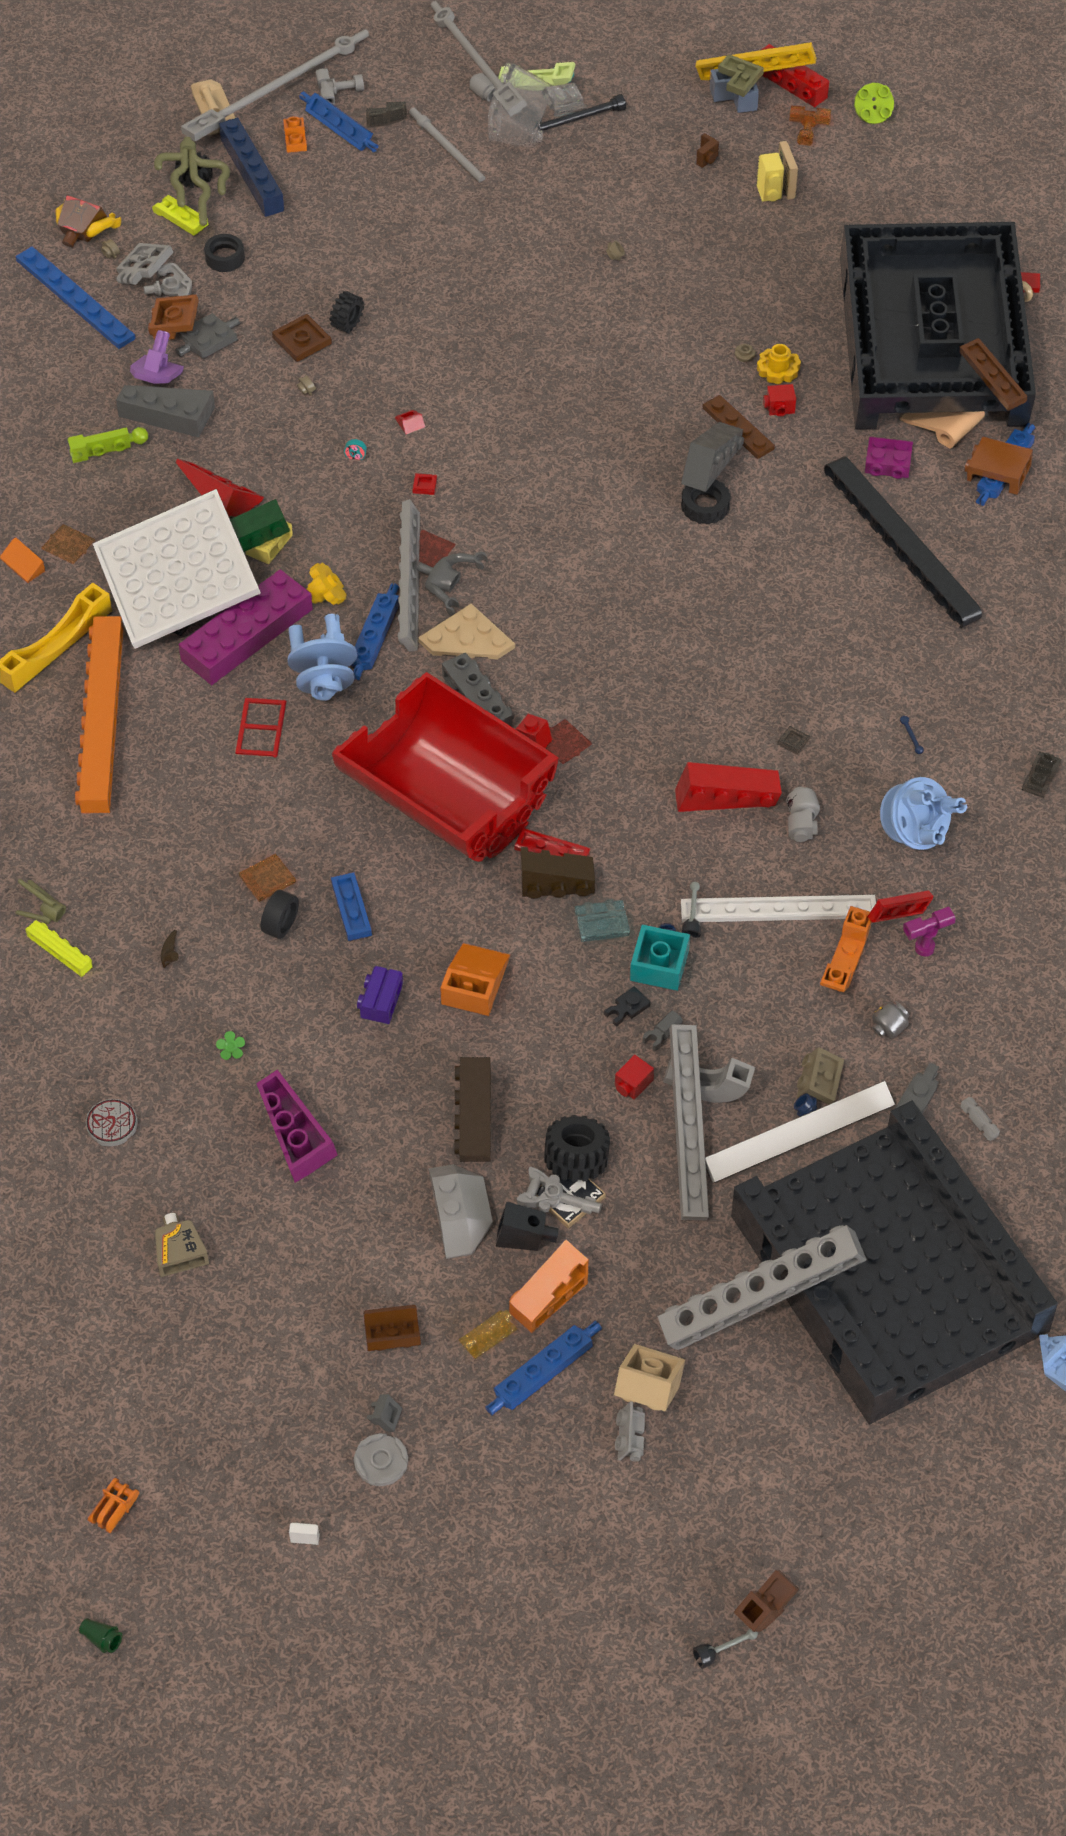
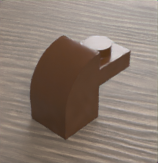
M775 1570L758 1591H751L734 1613L753 1632H760L766 1629L785 1611L783 1608L797 1593L799 1588L780 1570Z

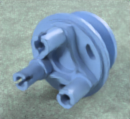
M328 614L324 617L327 633L326 635L322 634L320 636L321 639L304 643L302 626L292 625L289 627L291 652L287 658L288 665L292 670L300 673L296 678L298 689L311 694L317 700H329L336 692H341L354 682V672L348 667L355 662L357 651L352 644L344 641V634L341 633L339 615Z
M917 777L892 787L886 793L881 803L880 820L884 831L892 840L903 843L913 849L924 850L932 848L937 844H943L950 825L951 814L964 813L967 809V804H962L966 802L964 798H951L947 796L945 790L936 781L926 777Z

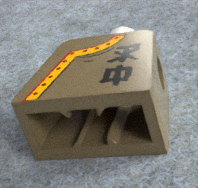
M176 1213L165 1215L163 1217L164 1226L155 1230L157 1263L160 1277L208 1265L209 1260L206 1248L192 1221L185 1220L180 1222Z

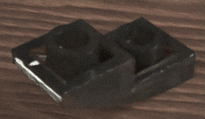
M386 102V108H366L367 128L391 125L407 119L406 102Z
M1039 751L1021 790L1044 798L1062 759L1050 753Z

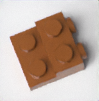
M197 295L156 298L155 306L152 308V320L148 324L149 334L153 335L154 340L158 330L168 332L170 334L169 339H175L176 332L193 331L199 302Z

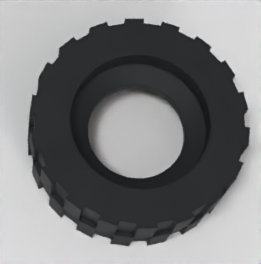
M715 479L706 492L685 486L681 499L682 512L691 521H695L698 524L717 523L719 520H723L730 510L731 495L729 489L717 479ZM699 495H711L716 499L717 503L712 507H701L695 504V499Z

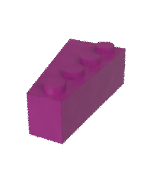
M278 1069L256 1083L295 1183L338 1156L333 1141Z

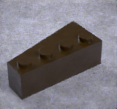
M460 1057V1066H455V1081H460V1090H455V1105H460V1114H455L454 1118L455 1130H459V1139H454V1153L459 1155L460 1162H491L490 1057Z

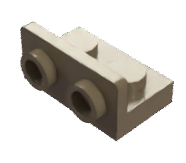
M820 1047L811 1053H807L802 1061V1067H804L802 1075L797 1082V1088H799L797 1098L808 1093L810 1096L828 1105L835 1102L844 1059Z

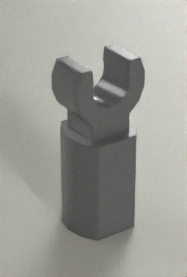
M673 1010L670 1011L654 1026V1030H649L643 1035L642 1043L645 1044L649 1040H655L652 1050L657 1051L661 1047L662 1040H666L670 1036L669 1028L671 1025H681L683 1023L681 1016Z

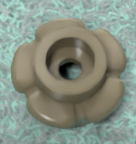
M111 239L107 242H102L101 251L103 255L108 259L111 256L116 259V255L120 253L116 243Z
M618 241L608 243V249H606L608 256L612 260L620 261L621 257L625 255L622 245Z
M741 344L735 349V356L741 362L751 361L756 354V351L749 344Z
M306 375L298 379L297 387L304 395L308 393L311 396L316 388L310 378Z

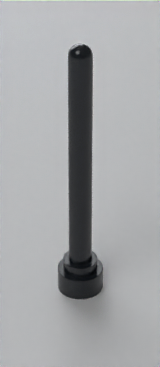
M618 94L613 96L609 102L536 124L534 130L541 132L611 109L618 112L625 110L626 102L624 96Z

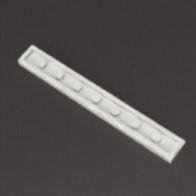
M875 895L697 898L695 919L699 922L846 919L850 906L871 912L876 904ZM681 899L682 922H685L687 919H690L691 899Z
M884 1081L705 1158V1166L711 1180L716 1182L893 1106L895 1103Z

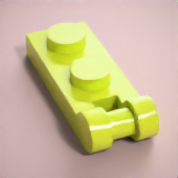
M170 195L165 196L161 203H156L152 207L154 213L163 216L193 236L206 227L200 225L198 212L186 205L182 208L179 207L177 199Z

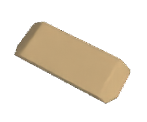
M206 80L191 84L192 94L201 115L210 109L219 112L230 106L220 83ZM232 113L225 117V121L234 119V114ZM218 128L215 131H212L209 134L213 135L220 133V128Z

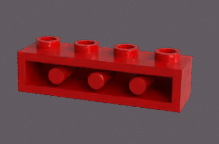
M768 44L761 50L772 49L775 47L771 44ZM805 65L763 72L764 77L814 108L828 98L829 80Z

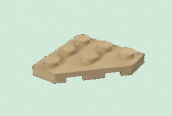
M469 604L418 637L419 643L433 656H459L466 652L470 658L488 657V659L498 660L515 648V643L472 604Z

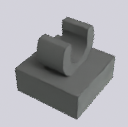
M380 1394L378 1401L371 1404V1407L374 1408L373 1415H367V1419L372 1424L379 1425L384 1431L394 1432L402 1407L388 1394Z

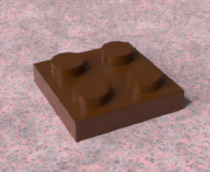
M308 314L272 332V338L296 362L332 344L331 337Z

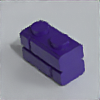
M375 966L372 974L366 975L364 982L365 994H360L357 1001V1009H360L361 1018L390 1024L403 986V973L401 971L387 970V968Z

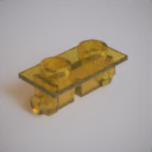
M500 1310L461 1337L459 1341L472 1357L476 1359L515 1332L517 1328L510 1321L512 1316L509 1311Z

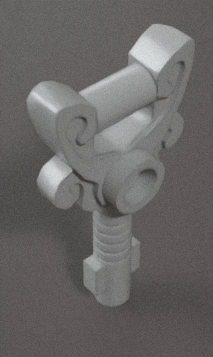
M529 1167L530 1184L527 1192L517 1197L518 1205L529 1208L539 1207L540 1211L546 1213L550 1210V1207L555 1208L561 1202L581 1208V1212L600 1213L602 1204L596 1202L595 1198L586 1196L584 1199L564 1193L563 1186L560 1184V1178L557 1175H551L548 1178L540 1170ZM540 1185L545 1186V1191L540 1196H536Z

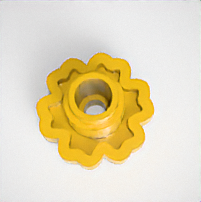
M776 344L772 349H766L760 353L757 371L760 377H767L766 379L769 383L781 384L783 381L792 382L793 379L798 377L801 361L797 354H791V350L786 345Z
M316 563L310 568L309 573L313 580L308 584L306 590L311 593L312 603L317 604L327 600L332 605H339L346 600L347 595L343 590L344 586L329 566L324 563Z

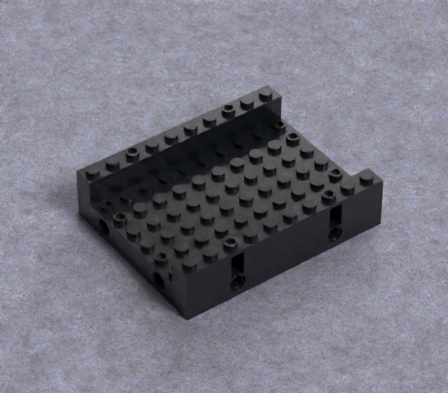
M1015 222L844 225L840 267L855 430L877 429L879 413L1005 411L1007 427L1026 426L1030 422L1036 391ZM979 338L1027 395V402L1008 411L961 355L960 346Z
M913 1100L890 1111L888 1127L765 1187L757 1176L734 1186L731 1217L761 1262L780 1258L783 1252L793 1248L798 1249L806 1245V1242L814 1237L821 1238L829 1234V1231L837 1226L847 1225L856 1232L866 1261L805 1289L786 1300L869 1425L1039 1338V1335L1050 1332L1058 1302ZM836 1246L829 1249L828 1257L835 1254ZM812 1258L805 1261L804 1269L811 1265ZM788 1269L781 1273L780 1280L787 1277Z

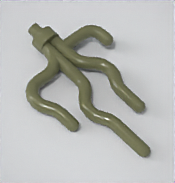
M184 137L180 143V153L165 152L157 155L154 160V168L158 171L161 170L163 161H181V165L172 172L170 181L177 192V204L182 208L186 204L185 191L178 178L188 170L189 166L192 182L203 191L198 200L199 223L201 226H206L208 223L206 202L211 196V189L198 176L197 166L218 168L222 171L217 182L220 195L226 193L225 183L230 176V169L221 160L199 158L196 153V143L190 137Z

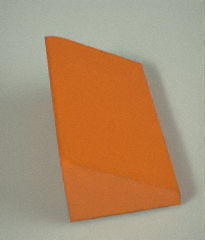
M16 537L0 555V559L27 583L45 572L44 562Z

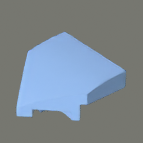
M1048 1334L1039 1335L1044 1374L1066 1391V1335L1048 1337Z

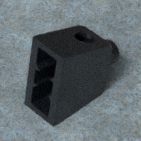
M506 1202L498 1224L495 1247L538 1251L541 1240L556 1243L559 1228L545 1225L546 1213L543 1211Z

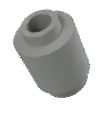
M483 73L472 76L470 79V89L483 100L486 99L489 102L494 99L493 92L497 89Z

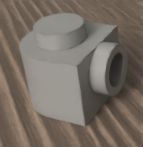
M812 811L795 812L788 816V832L791 839H794L796 842H805L808 839H813V835L818 834L817 820L812 821Z

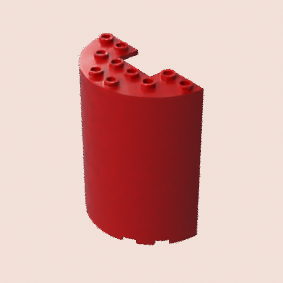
M428 672L424 673L420 678H416L405 691H401L396 696L395 715L389 720H385L379 729L373 734L368 735V727L364 725L358 731L353 732L348 740L342 745H338L332 752L334 764L339 771L467 857L478 862L483 861L486 856L491 859L501 853L521 833L522 828L528 826L529 822L527 820L533 809L539 810L547 795L543 791L547 787L548 781L552 782L554 779L559 758Z

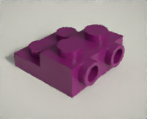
M869 437L864 473L873 476H892L897 479L908 478L913 442Z

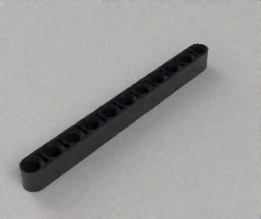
M843 456L824 466L825 475L833 480L831 482L834 486L845 494L843 496L851 505L854 504L856 506V511L863 519L866 518L870 522L871 528L883 537L881 539L889 548L892 547L895 551L894 554L900 561L907 564V569L914 577L917 576L921 580V585L934 595L933 598L940 606L947 610L946 613L950 618L958 622L959 628H963L982 618L981 609L976 601L849 458Z

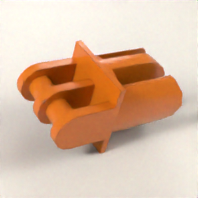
M117 1478L112 1480L106 1490H102L104 1496L87 1519L92 1524L97 1522L98 1527L106 1528V1531L110 1534L125 1512L129 1513V1509L139 1495V1490L129 1489L128 1484H120Z

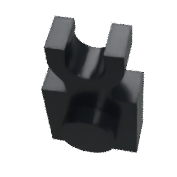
M634 986L616 998L615 1003L617 1005L605 1009L604 1015L609 1017L611 1014H617L618 1017L613 1019V1024L617 1027L622 1023L625 1016L628 1015L633 1019L650 1007L651 1002Z

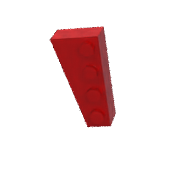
M687 762L675 788L678 812L776 806L782 794L778 770Z

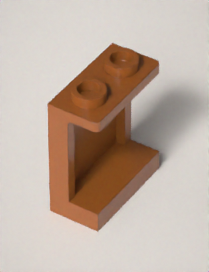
M982 437L979 445L975 444L973 448L972 459H968L966 462L965 472H967V481H972L975 474L1010 483L1009 493L1018 495L1032 465L1033 449Z

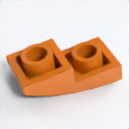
M292 116L288 119H283L287 153L307 151L303 117Z

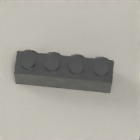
M465 652L442 663V677L452 689L512 727L514 715L511 708L504 705L501 695L497 690H493L488 677L482 675L474 659L471 660Z

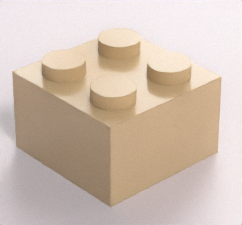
M634 1344L619 1368L614 1395L621 1397L627 1402H637L647 1405L653 1410L666 1411L680 1387L685 1359Z

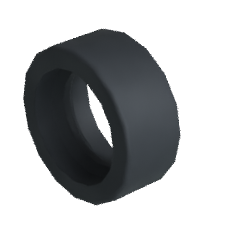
M218 234L208 239L205 243V261L212 270L229 272L236 270L243 264L245 258L244 245L237 236ZM223 248H230L236 251L233 255L227 257H218L213 254L215 251Z
M283 890L275 891L264 908L260 923L261 931L277 939L284 938L296 919L299 907L298 897Z

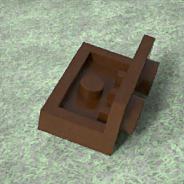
M416 1305L372 1309L363 1312L368 1351H382L391 1348H408L421 1345Z

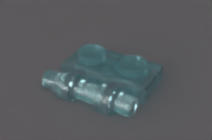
M607 899L602 903L592 904V902H584V905L574 906L576 916L585 914V916L577 917L581 942L630 935L626 910L616 911L624 909L623 900L613 901V899Z

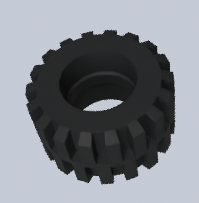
M571 1115V1117L564 1116L560 1120H555L552 1122V1125H549L546 1132L544 1151L546 1167L548 1170H552V1174L560 1175L561 1179L564 1180L571 1179L572 1182H577L578 1180L584 1182L588 1181L589 1178H597L598 1174H602L608 1165L609 1132L602 1123H597L596 1119H588L587 1116L583 1115L582 1117H577V1115Z

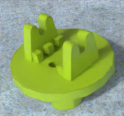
M880 83L864 85L855 96L854 108L856 114L861 120L872 124L883 122L889 118L894 108V99L889 87Z

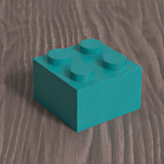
M642 925L631 961L630 981L678 991L689 952L690 934Z

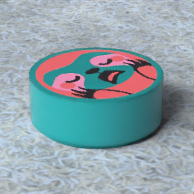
M352 439L345 444L344 454L348 459L362 460L366 455L367 447L364 442Z

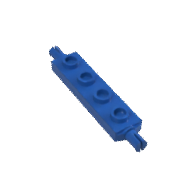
M305 91L301 93L299 98L307 103L305 111L357 149L363 151L367 147L372 152L377 151L378 145L371 141L372 132L320 94L314 93L310 96Z
M1028 423L1023 431L1014 429L1006 443L1030 449L1034 443L1035 436L1031 435L1035 426L1033 424L1030 426V423ZM982 477L977 484V491L980 493V496L976 499V503H981L984 506L988 498H997L1007 483Z
M393 583L390 584L386 594H377L356 642L357 658L351 664L354 667V679L360 680L363 670L373 668L397 612L399 595L396 594L399 586L395 583L394 585Z
M594 1321L584 1330L576 1325L572 1326L494 1387L497 1398L485 1406L488 1413L490 1412L492 1416L503 1406L513 1410L593 1347L591 1337L602 1330L600 1324Z

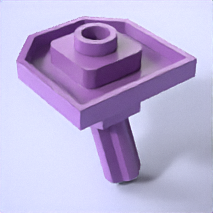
M158 330L153 349H149L147 355H144L130 366V372L135 378L153 384L170 383L182 373L183 366L167 362L168 354H165L170 336L168 332Z

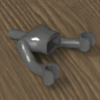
M478 552L475 555L454 553L441 558L434 567L420 562L417 570L429 575L425 582V588L445 603L446 611L449 615H454L455 610L451 606L459 608V602L456 598H450L444 591L451 593V590L460 580L461 572L453 569L451 566L458 562L475 563L476 568L482 570L484 565L480 561L488 562V557L484 552Z

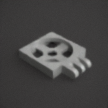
M139 243L116 268L119 274L117 282L136 285L143 277L151 278L173 254L171 246ZM154 253H160L158 256H153ZM132 262H136L132 267H130V264ZM150 264L147 268H142L144 265Z

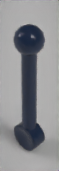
M902 716L900 722L904 724L915 746V753L922 754L924 748L919 745L909 725V717Z

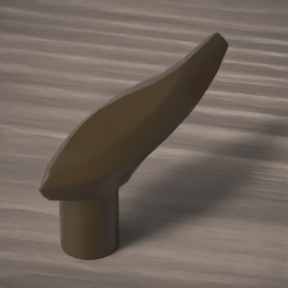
M173 930L163 944L161 962L164 968L179 959L178 953L174 951L177 930Z

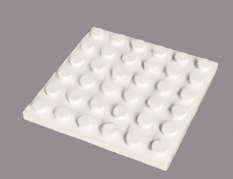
M217 489L93 543L125 628L135 649L261 593Z

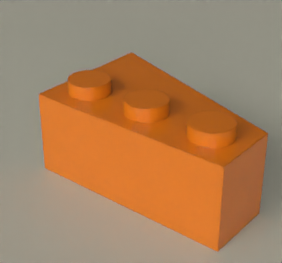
M565 1240L529 1281L511 1296L509 1300V1313L533 1333L588 1284L589 1259L570 1242Z

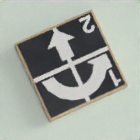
M560 1175L558 1176L564 1193L584 1199L586 1196L595 1198L598 1203L606 1198V1193L590 1179L584 1182L582 1180L572 1182L571 1179L564 1180L561 1179ZM540 1185L536 1196H540L545 1191V1186ZM561 1202L557 1207H550L549 1210L568 1229L587 1214L581 1212V1208Z

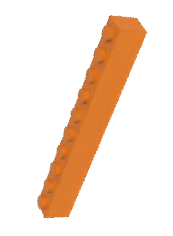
M121 616L94 617L93 626H89V639L92 640V644L87 646L90 662H86V674L89 675V680L84 682L87 698H83V711L86 712V716H82L81 719L84 734L80 735V748L83 749V753L78 755V764L81 767V772H77V786H80V790L75 792V803L80 805L81 813H110L124 630Z

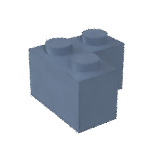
M718 69L711 70L710 91L714 102L734 100L738 113L757 110L759 91L756 83L746 96L742 97L726 90L727 83L732 77L718 72Z

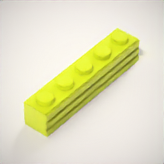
M35 920L25 929L27 937L79 976L83 977L92 968V960L88 955L84 956L77 947H72L66 939H61L57 932L49 930L45 923Z

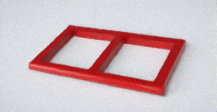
M245 698L235 754L277 758L286 700ZM249 703L281 705L278 726L247 724L246 718ZM244 730L277 731L274 750L241 749Z

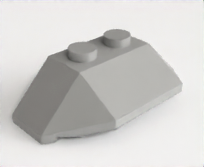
M454 1164L428 1168L446 1259L472 1255L493 1224L484 1178Z

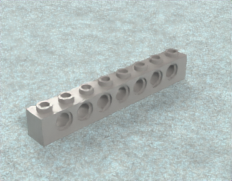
M847 1225L834 1227L829 1231V1234L821 1238L814 1237L808 1240L806 1245L798 1249L793 1248L783 1252L780 1258L764 1261L758 1265L759 1268L751 1272H741L735 1276L734 1280L728 1283L716 1284L711 1288V1291L705 1294L694 1295L688 1299V1302L680 1306L675 1305L667 1308L664 1314L658 1316L667 1344L676 1350L685 1348L866 1261V1257L854 1230ZM836 1246L835 1254L828 1257L829 1249ZM812 1258L811 1265L804 1269L805 1261ZM788 1269L787 1277L780 1280L781 1273ZM764 1281L763 1289L757 1292V1285ZM740 1292V1299L733 1303L735 1294ZM717 1303L716 1311L710 1314L711 1306ZM694 1315L693 1322L687 1325L688 1317Z

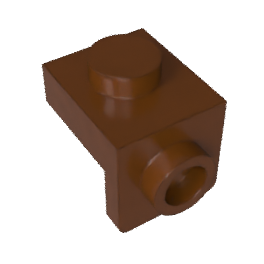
M705 133L701 135V145L697 150L696 165L703 168L715 161L716 157H718L719 141Z

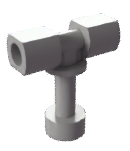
M327 69L316 71V80L321 96L333 105H335L334 95L337 94V90L355 88L356 92L364 90L362 74L353 75V80L335 82L334 78L330 79Z

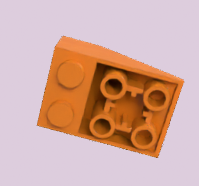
M463 943L449 965L440 988L441 1004L489 1016L510 954Z

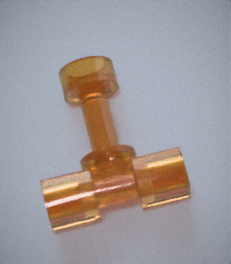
M791 105L789 121L801 122L804 126L798 132L797 143L799 145H812L814 134L811 129L816 124L830 125L831 109L817 108L816 111H806L804 106Z

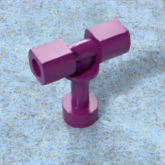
M948 906L933 912L932 917L926 920H922L919 917L904 923L903 931L909 941L918 938L915 943L916 953L924 957L932 955L935 949V942L932 938L937 935L939 929L954 924L955 915Z

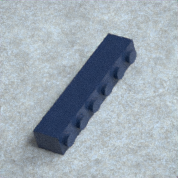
M239 118L220 122L221 141L264 216L267 217L283 212V193Z

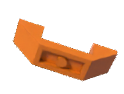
M850 906L843 924L842 936L831 964H827L820 982L821 986L845 992L849 988L872 923L867 917L870 913L869 911Z

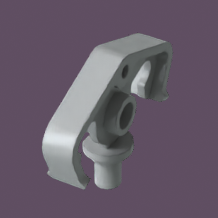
M167 263L156 271L157 277L166 276L167 273H173V277H166L161 285L158 280L154 285L143 286L145 295L155 293V295L160 297L161 293L169 296H184L191 294L192 281L178 265Z

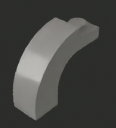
M731 1058L728 1064L721 1069L709 1070L699 1068L701 1100L723 1103L742 1097L750 1088L755 1067ZM670 1059L663 1082L673 1086L672 1062Z

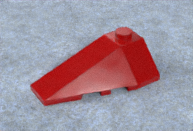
M177 459L175 462L201 496L217 489L229 518L230 516L236 517L248 512L263 501L264 497L244 486L240 487L233 484L231 480L215 475L214 472L193 462Z

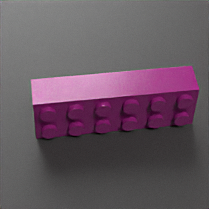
M281 569L258 585L260 594L225 609L179 643L181 661L212 686L312 611L311 593Z

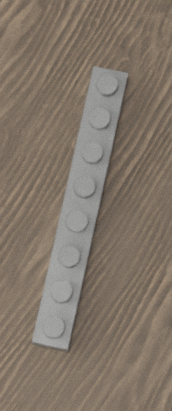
M409 499L402 502V512H400L402 528L400 529L401 545L399 546L401 562L399 563L401 579L399 580L400 597L398 598L400 614L398 615L400 632H398V640L408 651H417L419 571L417 567L419 565L420 512Z
M672 1024L669 1029L681 1220L706 1221L709 1218L697 1027L696 1025Z

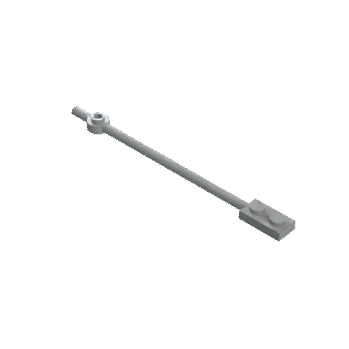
M433 1L431 7L436 12L434 20L439 27H447L495 86L497 90L493 94L511 117L519 113L527 106L523 97L510 81L504 85L454 24L455 15L451 8H442L437 1Z
M364 29L352 37L342 36L337 38L335 46L230 106L219 112L210 109L182 125V133L194 141L201 139L212 131L217 130L219 123L225 121V117L338 53L343 55L352 53L355 50V44L367 38L369 32Z

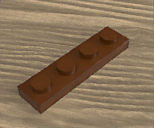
M979 338L960 346L961 355L1008 411L1027 402V395Z
M721 395L703 404V409L715 421L743 429V446L756 459L775 449V445Z

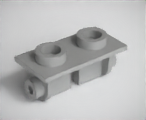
M630 1401L623 1409L619 1410L616 1417V1424L619 1426V1435L615 1441L618 1461H621L625 1456H630L631 1461H640V1458L643 1456L644 1437L637 1436L635 1433H644L645 1413L642 1408L633 1407V1402Z

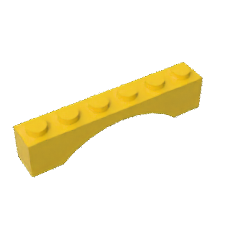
M91 583L76 596L67 613L47 635L28 647L11 650L0 659V683L16 693L89 631V626H93L94 617L107 616L112 612L109 593L96 584Z

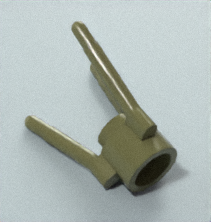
M22 879L18 880L20 885L44 902L40 907L43 916L17 910L16 914L40 920L46 924H49L51 921L57 923L65 914L66 906L55 900L32 880H28V884Z

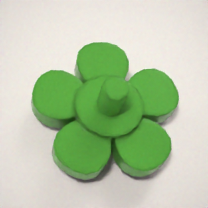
M228 1031L224 1036L226 1041L218 1039L216 1047L224 1049L220 1054L223 1059H230L231 1053L234 1058L238 1059L243 1055V1051L237 1047H243L245 1040L241 1036L235 1039V1033Z

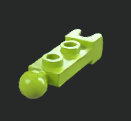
M142 427L135 428L132 433H129L127 428H122L83 437L81 434L69 437L67 440L70 446L69 451L72 461L77 463L89 460L88 457L101 456L112 451H123L131 447L130 442L143 444L148 440V432Z

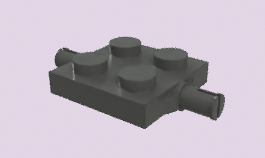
M211 313L196 321L193 331L178 332V336L185 344L176 348L175 351L180 357L191 351L204 359L238 340L237 334L232 328L240 325V321L234 317L224 322Z

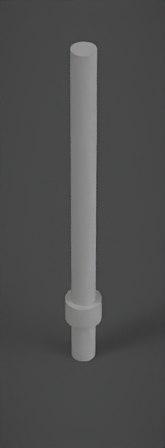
M415 107L410 109L409 114L422 129L425 128L478 182L485 180V176L431 124V120L426 115H422Z

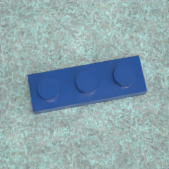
M355 873L331 877V884L348 941L372 936Z

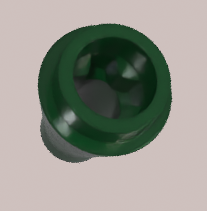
M86 1618L79 1627V1633L85 1636L102 1653L115 1652L122 1641V1633L119 1632L116 1626Z

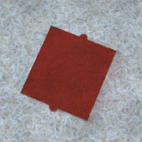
M422 529L419 540V562L434 567L441 558L448 556L456 544Z
M564 719L554 727H549L552 740L545 749L559 757L558 760L565 764L573 757L580 756V752L592 745V742Z

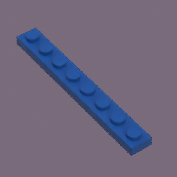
M30 247L15 256L16 261L118 349L136 339L132 331L34 247Z

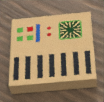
M782 141L779 142V156L784 167L783 189L787 199H793L796 196L798 167L788 142Z

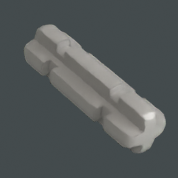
M972 1097L964 1099L961 1102V1108L966 1114H970L968 1117L978 1129L984 1131L983 1135L989 1141L997 1138L1000 1130L995 1124H991L992 1120L981 1107L976 1106V1101Z

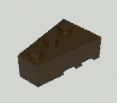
M520 846L522 897L537 899L541 896H553L561 898L565 895L573 894L583 897L595 893L593 857L564 853L563 856L550 855L548 850H542L541 853L528 852V847Z

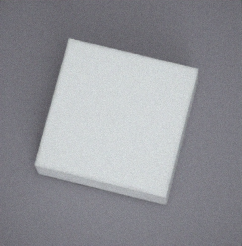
M290 1523L289 1534L292 1543L318 1545L320 1536L318 1525Z

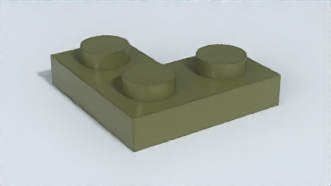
M728 54L719 64L718 72L732 77L727 83V91L745 97L763 75L764 67Z

